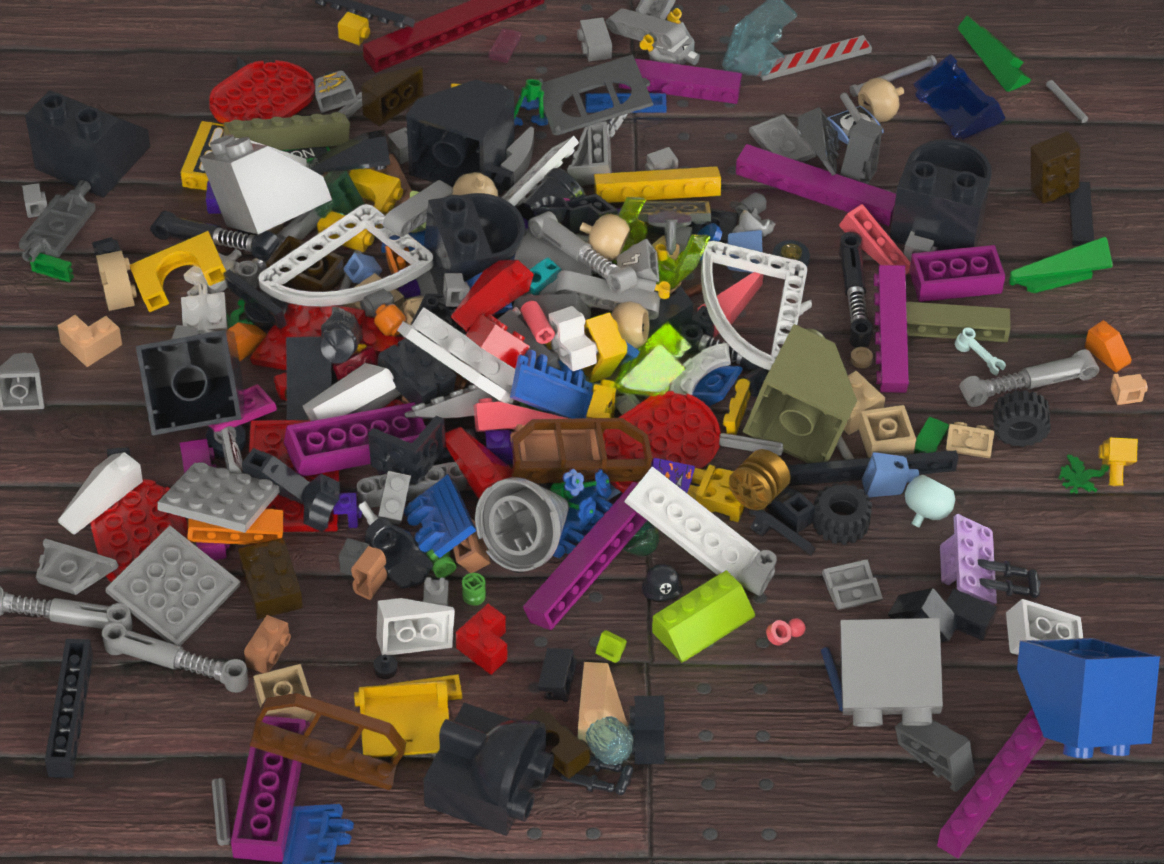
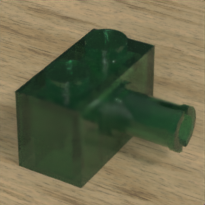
M330 171L323 177L332 200L316 207L315 212H318L317 215L321 218H326L332 210L342 215H348L359 206L365 205L347 171Z

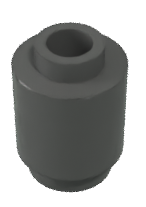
M753 192L738 203L735 211L739 213V218L744 209L752 213L754 208H757V214H760L766 209L767 201L762 194Z
M381 289L365 296L364 300L360 301V306L362 310H365V316L374 317L377 315L375 311L381 305L385 304L388 306L393 304L394 298L390 291Z

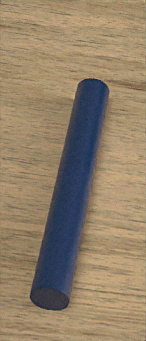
M825 647L821 649V654L839 710L842 711L841 682L830 648Z

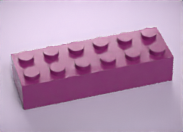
M415 402L288 425L286 427L284 445L296 473L304 477L371 464L368 433L372 428L413 443L426 428L421 418H408L405 416V413L411 411L412 406L416 405Z
M264 716L262 720L263 723L301 735L306 726L305 719ZM250 746L231 839L233 858L283 862L301 772V762Z

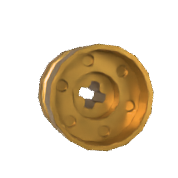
M765 449L755 450L729 477V487L734 497L743 506L756 511L763 510L790 482V473L785 462L777 454Z

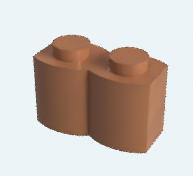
M368 546L351 569L352 576L355 579L353 581L355 593L369 600L372 599L387 578V572L384 567L386 558L380 549Z

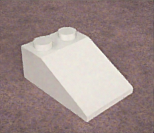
M403 598L378 601L376 639L382 655L452 648L453 607Z
M1021 599L1006 612L1010 653L1018 655L1019 643L1023 640L1083 638L1081 617Z

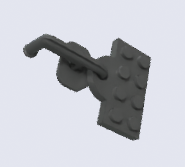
M709 201L625 202L626 222L636 225L648 222L653 226L664 227L666 249L669 255H673V252L676 250V227L687 226L691 222L705 224L706 221H711Z

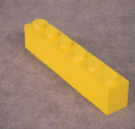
M718 167L594 174V194L599 195L608 203L721 196V176Z

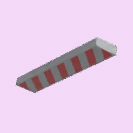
M862 35L755 63V69L761 79L765 81L872 52V47L865 36Z

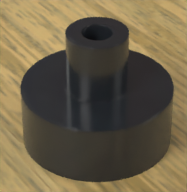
M384 654L374 660V673L377 677L390 679L397 674L398 664L394 656Z

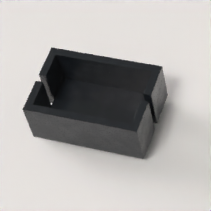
M404 338L398 342L397 346L394 344L379 353L378 366L390 370L394 377L395 389L410 403H425L426 405L431 403V399L439 396L446 397L450 395V392L454 391L456 374L440 360L409 339Z

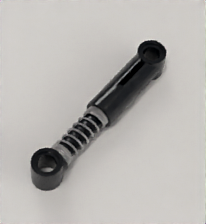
M162 211L150 227L152 234L161 240H167L169 237L188 240L209 231L215 247L224 245L236 249H244L245 251L248 250L261 261L269 260L279 245L278 237L269 231L262 232L260 235L251 234L249 237L246 233L243 236L242 232L239 234L237 231L233 233L232 230L228 232L227 229L224 230L218 225L176 217L170 211Z
M846 232L841 236L839 256L842 263L845 295L849 300L851 317L849 342L855 348H866L871 341L873 326L867 319L864 297L866 285L861 253L862 239L855 232Z
M687 324L681 330L680 346L683 352L687 354H696L710 346L721 344L719 339L715 341L714 337L711 339V336L705 335L702 328L697 324ZM729 345L732 362L737 361V364H740L742 368L750 371L759 367L742 357Z

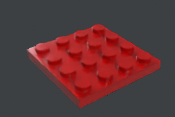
M290 303L284 314L287 325L282 329L275 325L271 328L250 357L252 364L287 371L286 337H321V325L330 318L332 308L335 306H304ZM335 305L354 314L360 326L367 317L365 316V310Z

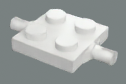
M235 249L228 256L218 253L225 270L230 269L237 274L239 263L236 260L242 256L241 252ZM197 266L191 267L184 274L185 281L194 285V287L187 291L188 296L199 294L198 285L200 283L202 288L203 283H206L207 292L211 294L221 293L227 288L225 280L209 286L202 270Z
M200 283L198 285L199 295L181 297L183 326L198 328L199 334L228 330L224 292L207 294V284L203 283L202 288Z

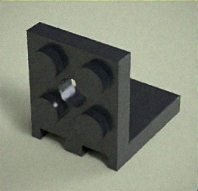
M436 415L413 443L372 428L368 433L371 466L387 473L391 471L411 476L410 482L418 485L446 451L444 418Z

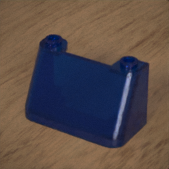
M949 54L913 84L916 89L914 94L920 102L925 101L951 128L950 132L956 139L960 137L963 140L1000 124L1006 117L998 101L993 96H987L967 76L965 70L958 67L957 60Z

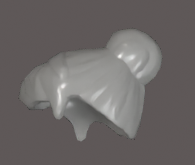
M754 208L752 213L744 209L740 215L739 225L734 228L732 233L762 230L763 238L773 232L776 224L769 219L761 221V217L757 214V208Z

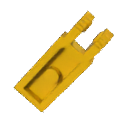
M742 378L735 385L737 393L735 398H731L730 412L725 414L723 421L727 434L737 435L750 399V382L747 379Z

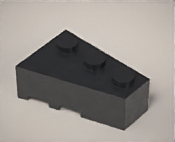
M682 287L675 290L676 294L666 300L660 299L659 316L656 319L649 320L648 339L640 348H636L638 351H647L650 348L666 344L671 340L681 337L682 328L687 324H691L694 303Z

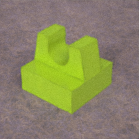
M605 630L601 633L595 653L617 663L620 661L627 641Z

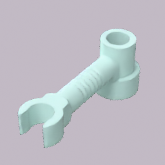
M965 328L957 336L955 347L959 351L967 352L972 348L983 358L990 368V372L994 375H997L999 372L996 366L1004 370L1005 362L993 357L974 339L975 331L972 328Z

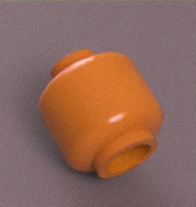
M383 304L375 311L377 315L374 323L385 336L392 335L395 337L400 334L397 330L403 321L406 323L407 317L395 304L388 306Z

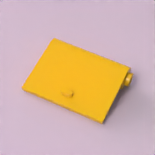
M446 681L359 687V692H354L355 707H360L361 714L391 723L406 742L404 755L437 753L439 751L440 729L444 720L449 719ZM363 729V755L373 758L393 756L396 749L385 735Z

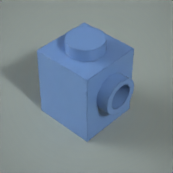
M355 252L343 268L352 282L358 284L374 273L379 276L382 272V268L373 256Z

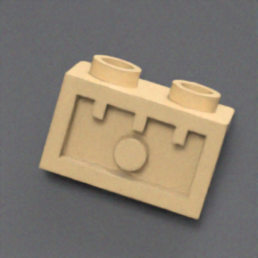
M962 422L949 424L945 451L957 450L958 454L990 458L994 430H990L989 427L978 425L976 428L967 427V424Z

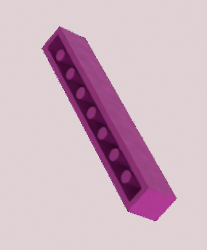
M748 144L745 145L737 158L736 175L846 212H851L863 204L878 223L889 226L892 222L896 198L895 193L838 174L831 175L829 171Z
M633 482L526 602L523 608L530 623L552 630L645 524L647 519L624 502L638 483Z
M1033 708L940 830L937 846L954 857L960 858L1048 739L1042 734Z

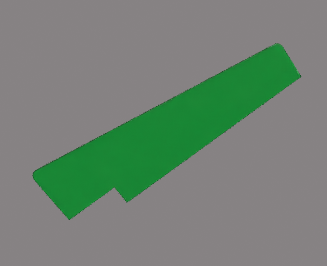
M968 15L958 26V30L1006 92L1015 90L1031 81L1026 74L1018 69L1024 63L1019 57Z
M1102 237L1015 269L1010 273L1009 284L1011 286L1019 284L1027 287V291L1031 293H1038L1091 279L1093 275L1092 270L1108 269L1113 266L1108 240L1106 237Z

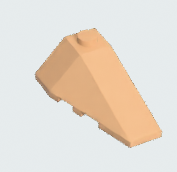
M584 662L578 739H583L588 745L626 748L628 724L608 663Z

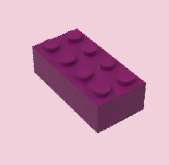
M995 245L912 253L909 272L919 302L1001 294L1003 291L1005 273Z

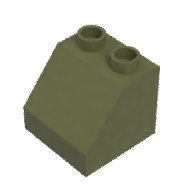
M793 324L764 380L743 432L757 439L781 442L784 447L783 452L806 463L829 462L857 403V398L835 343L825 339L817 330L804 329Z

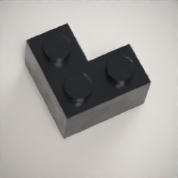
M597 194L566 201L568 210L560 224L574 234L580 232L583 222L593 226L596 220L603 215L613 214L618 216V210Z
M934 588L898 595L888 613L890 619L940 618V643L950 640L960 622Z
M634 696V706H629V734H633L634 740H629L630 755H634L635 764H664V696Z

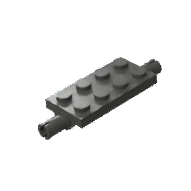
M83 180L79 181L74 190H70L65 196L56 194L20 239L19 248L25 250L22 253L25 261L28 262L30 260V262H34L39 253L59 258L95 211V203L87 202L84 198L91 189L87 181L84 183Z

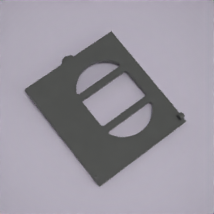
M633 54L543 82L541 78L538 79L542 83L541 90H544V111L553 135L564 134L653 106L646 88L650 85V81L647 78H642ZM613 83L627 85L632 90L630 97L623 104H620L612 85ZM606 85L614 107L587 115L579 93ZM569 97H574L581 117H571L562 112V106Z

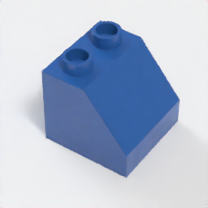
M1095 638L1020 641L1017 671L1043 736L1063 743L1064 755L1075 758H1092L1094 747H1100V752L1127 756L1130 755L1131 745L1151 744L1160 656Z

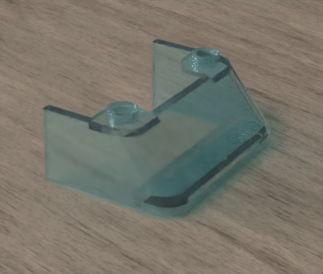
M767 0L743 18L733 29L722 67L727 71L757 77L768 75L774 66L785 59V56L771 43H776L782 37L783 27L795 19L798 14L783 0Z

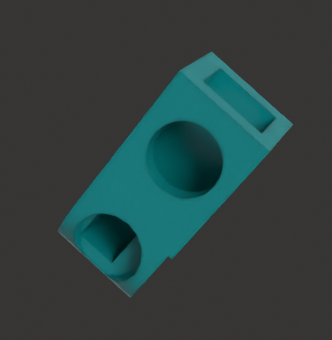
M549 257L537 263L530 269L534 275L530 289L526 294L540 295V292L546 286L557 279L558 273L562 269Z

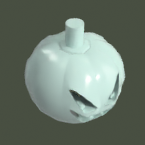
M925 475L915 477L908 484L905 492L907 505L916 512L911 524L920 527L924 518L941 520L947 517L955 504L954 491Z

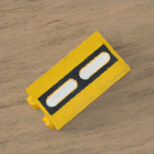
M201 122L181 170L183 187L207 190V182L209 180L200 157L212 152L210 142L224 136V124Z

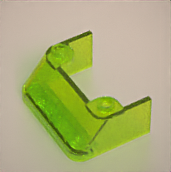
M627 197L618 215L627 222L630 228L621 253L628 250L632 245L645 240L647 236V226L644 222L637 219L646 201L644 198ZM692 234L685 250L678 255L676 260L669 256L664 261L658 260L659 282L656 284L659 285L661 282L666 281L670 284V290L674 289L697 267L710 240V236Z
M668 321L665 322L645 344L637 349L640 353L635 359L620 366L614 387L620 393L657 396L659 394L663 396L670 389L669 384L686 369L678 359L692 345Z

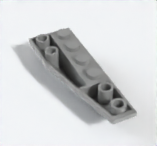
M472 384L466 389L452 391L446 397L439 396L433 398L431 403L426 405L425 403L412 406L411 411L405 413V416L421 419H433L436 415L444 419L474 416L473 405L479 403V399L492 398L493 402L502 401ZM514 400L511 405L519 403L520 401Z

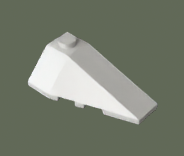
M125 452L109 456L93 469L58 519V522L75 535L143 482L140 464Z

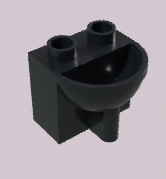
M949 139L934 140L917 147L910 154L897 186L890 233L892 241L905 245L912 231L915 232V236L933 240V246L937 247V251L976 247L982 230L992 176L991 165L986 156L967 143Z
M485 193L450 195L444 198L428 200L424 247L433 255V267L430 269L438 294H443L445 273H462L465 282L482 273L496 262L510 260L523 242L525 232L523 217L515 206L503 198Z
M464 702L455 720L445 719L439 733L440 749L423 779L425 807L507 836L515 819L525 822L531 813L535 794L529 791L534 780L544 783L551 772L554 754L546 752V727L543 722L535 719L531 721L523 719L513 720Z

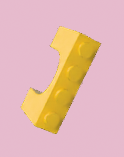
M368 168L353 169L346 178L348 193L372 201L375 204L373 207L385 216L393 209L395 203L401 199L403 194L399 178ZM326 209L317 223L318 234L346 215ZM353 223L345 225V227L347 228H353L356 226ZM378 224L375 227L382 229L383 224ZM364 229L342 244V246L365 252L368 246L372 245L375 235ZM332 234L329 236V238L331 239H337L340 237L337 234Z
M209 231L130 264L131 271L149 312L169 304L163 289V282L172 270L180 266L194 265L199 267L209 286L225 280L224 272L226 270Z

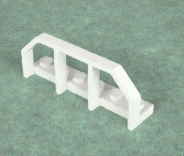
M424 307L412 325L404 321L402 322L397 331L498 400L507 404L513 403L514 399L510 398L515 374L513 367L479 347L463 333ZM417 330L426 335L427 337H429L431 340L417 332Z

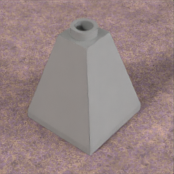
M21 353L12 355L0 366V410L44 409L40 371L33 354Z

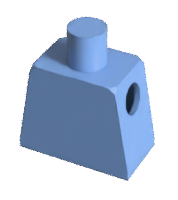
M762 230L730 233L727 244L762 252ZM730 254V255H729L731 258H734V259H738V258H739V257H738L737 255H735V254ZM751 259V260H750L752 263H755V264H759V263H760V262H759L758 260H756V259ZM727 266L729 270L753 273L752 271Z
M873 452L862 478L865 495L869 497L900 495L903 493L906 484L919 476L918 469H909L907 459L904 456Z

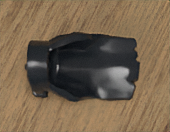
M336 306L332 308L330 318L321 325L320 347L323 356L328 361L343 363L356 351L358 344L363 338V333L355 315Z
M379 518L368 527L365 533V543L369 544L372 548L380 549L384 553L386 558L384 567L387 575L400 588L405 589L426 580L425 576L433 568V563L425 552L420 551L418 543L410 532L393 525L387 518Z

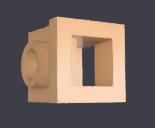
M1114 374L1110 389L1117 405L1142 402L1144 393L1147 391V383L1145 379H1142L1141 374L1123 377Z

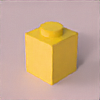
M347 12L338 23L339 38L360 46L370 34L368 19Z

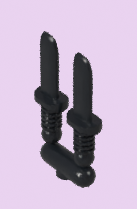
M984 559L977 560L980 567L1003 572L1004 577H1010V574L1022 577L1028 576L1029 588L1014 585L1011 580L1001 582L980 578L979 581L983 587L1005 591L1006 596L1009 597L1012 594L1024 596L1030 594L1032 598L1039 597L1041 581L1038 579V573L1035 569L1028 571L1026 568L1010 565L1009 561L1000 563Z
M600 755V757L590 756V763L588 765L594 766L596 772H600L601 769L621 772L616 787L613 783L598 780L597 775L588 777L575 774L568 779L561 774V778L570 783L587 786V791L592 792L593 789L608 792L615 790L617 795H623L630 785L633 767L631 765L623 767L620 763L604 760V755Z

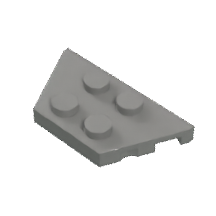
M45 538L43 541L44 554L40 555V567L37 570L36 579L39 584L76 595L117 569L119 565L115 559Z

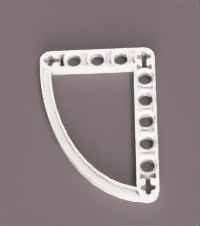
M365 204L359 206L261 272L258 277L259 286L270 296L297 305L335 306L364 300L365 296L381 289L391 291L421 276L433 267V255L409 234L397 240H391L390 237L397 234L386 228L378 229L375 227L378 224H383L385 215L372 205ZM349 223H353L356 225L353 228L345 227V225ZM364 229L370 231L411 264L397 273L378 281L339 291L308 292L282 286ZM332 234H337L340 236L337 239L329 238V236ZM316 245L323 246L321 250L313 249ZM409 246L415 248L410 252L404 250V248ZM300 256L307 257L304 261L296 260ZM283 267H288L291 269L288 272L280 271V269Z
M717 241L706 243L701 263V285L708 313L724 340L742 357L753 364L770 370L781 349L778 347V344H784L788 334L781 332L780 329L790 331L793 324L797 325L807 266L800 261ZM730 254H735V255H737L739 258H738V259H734V258H731L729 255H730ZM751 259H756V260H758L760 263H759V264H755V263H752L750 260H751ZM713 262L785 279L771 355L749 344L737 333L725 317L714 288ZM776 264L779 265L781 268L776 269L773 268L771 265ZM795 271H798V276H794ZM789 284H795L799 288H792ZM786 299H793L796 303H789ZM783 314H790L794 318H786Z

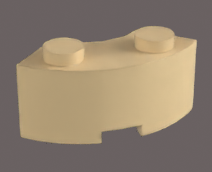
M122 251L97 255L96 258L108 310L135 306L133 298H136L137 294L135 285H130L127 270H130L128 257L124 258Z

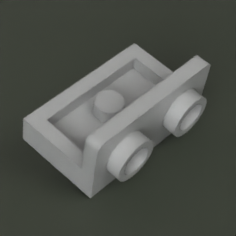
M641 0L636 8V12L665 20L676 0Z

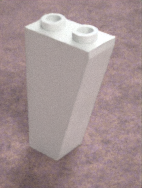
M365 363L303 405V408L310 421L347 415L393 390L396 387L393 382L394 377L387 368Z

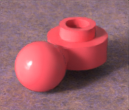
M797 618L790 620L788 624L782 620H777L767 627V638L772 644L780 646L788 642L791 636H802L806 626L801 619Z

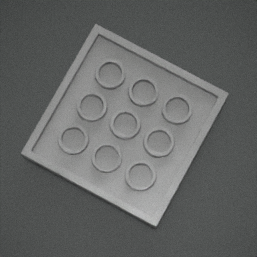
M194 463L158 501L157 510L245 533L278 495L279 486L272 484L273 482L268 479L260 480L248 474L229 473L230 471L225 468L218 469L210 467L205 463Z
M169 526L106 587V593L118 603H123L127 606L134 616L168 643L181 646L240 586V581Z

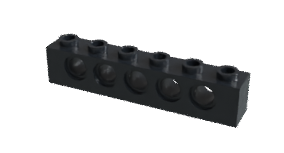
M66 639L45 756L48 777L73 778L93 662L90 639Z

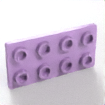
M956 514L954 516V534L940 545L941 582L950 585L957 580V589L959 591L995 605L997 603L996 590L983 587L979 581L980 578L995 580V571L980 567L977 561L978 559L994 561L993 531Z

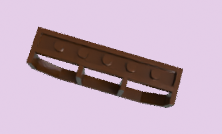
M623 418L532 419L512 436L511 441L514 460L511 478H523L533 483L564 482V473L572 469L583 475V482L596 481L595 474L599 469H602L603 473L609 477L610 482L641 481L650 470L652 463L648 434ZM594 429L600 460L566 461L561 430ZM602 429H620L640 442L645 459L607 460ZM533 430H554L559 461H521L518 444Z
M299 693L265 699L256 715L249 746L390 790L393 786L396 765L405 753L406 742L391 723ZM296 706L313 712L303 729L302 735L262 722L269 710ZM321 715L355 725V728L345 742L344 748L309 737ZM363 729L385 735L392 743L396 751L391 757L390 763L351 751Z

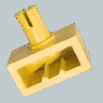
M1109 438L1103 441V445L1099 446V459H1102V464L1110 465V486H1123L1124 466L1137 462L1138 439Z

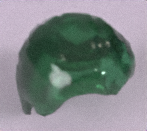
M647 521L624 546L623 550L636 556L650 555L659 544L658 528Z

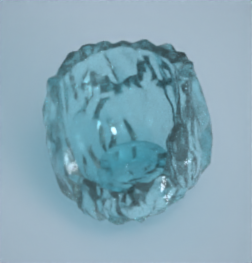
M607 716L601 720H596L586 732L585 738L588 747L595 757L605 764H622L623 761L630 757L634 738L629 729L622 722L618 721L617 718Z

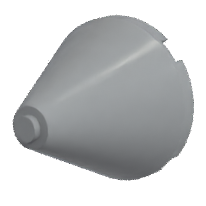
M517 477L506 478L487 488L481 495L475 512L477 535L479 539L483 538L489 549L486 553L497 564L512 571L524 572L533 570L546 563L555 553L569 506L562 496L529 480Z

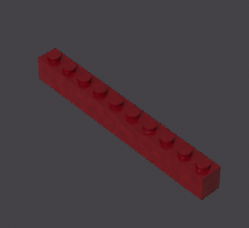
M470 0L416 22L413 28L407 26L404 29H399L363 44L364 60L377 73L544 4V0Z

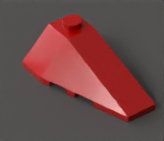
M500 260L483 271L451 318L467 332L480 313L486 317L489 314L493 315L528 292L534 274L519 260Z
M459 427L445 433L446 447L478 499H480L487 488L496 482L511 478L512 468L463 428Z

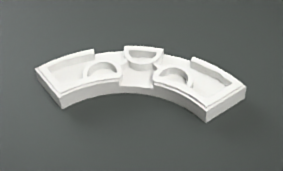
M728 343L710 346L701 350V353L692 359L689 358L680 367L678 374L671 383L669 391L683 395H692L696 385L706 374L719 367L731 365Z

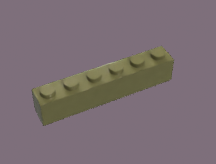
M339 112L329 115L313 114L303 117L294 115L289 118L273 117L263 120L254 118L250 121L232 120L231 122H224V136L234 135V138L249 137L251 141L278 150L337 146L349 141L350 122L344 113Z
M906 302L907 336L956 339L965 328H972L975 331V340L1008 342L1010 309Z

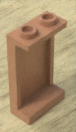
M517 424L514 432H511V441L512 436L522 429V424ZM594 429L561 430L566 461L600 460ZM533 430L518 444L521 461H559L554 430Z

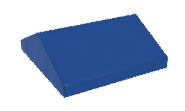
M723 366L714 369L698 382L692 396L700 399L707 406L723 400L743 370L742 367Z

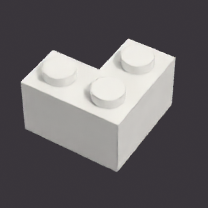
M573 306L550 313L549 323L555 332L554 338L551 340V346L560 360L572 371L596 364L598 350L595 342L591 341L584 334V315Z

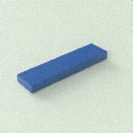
M609 93L585 94L586 113H596L614 107ZM616 93L620 104L628 100L631 93ZM649 93L653 106L631 113H666V93Z

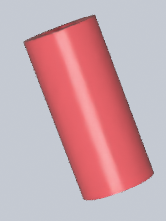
M536 301L526 302L521 307V314L533 336L540 344L550 342L554 338L555 332L540 305Z

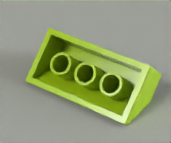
M725 570L653 615L652 633L683 663L754 618L755 613L742 585Z

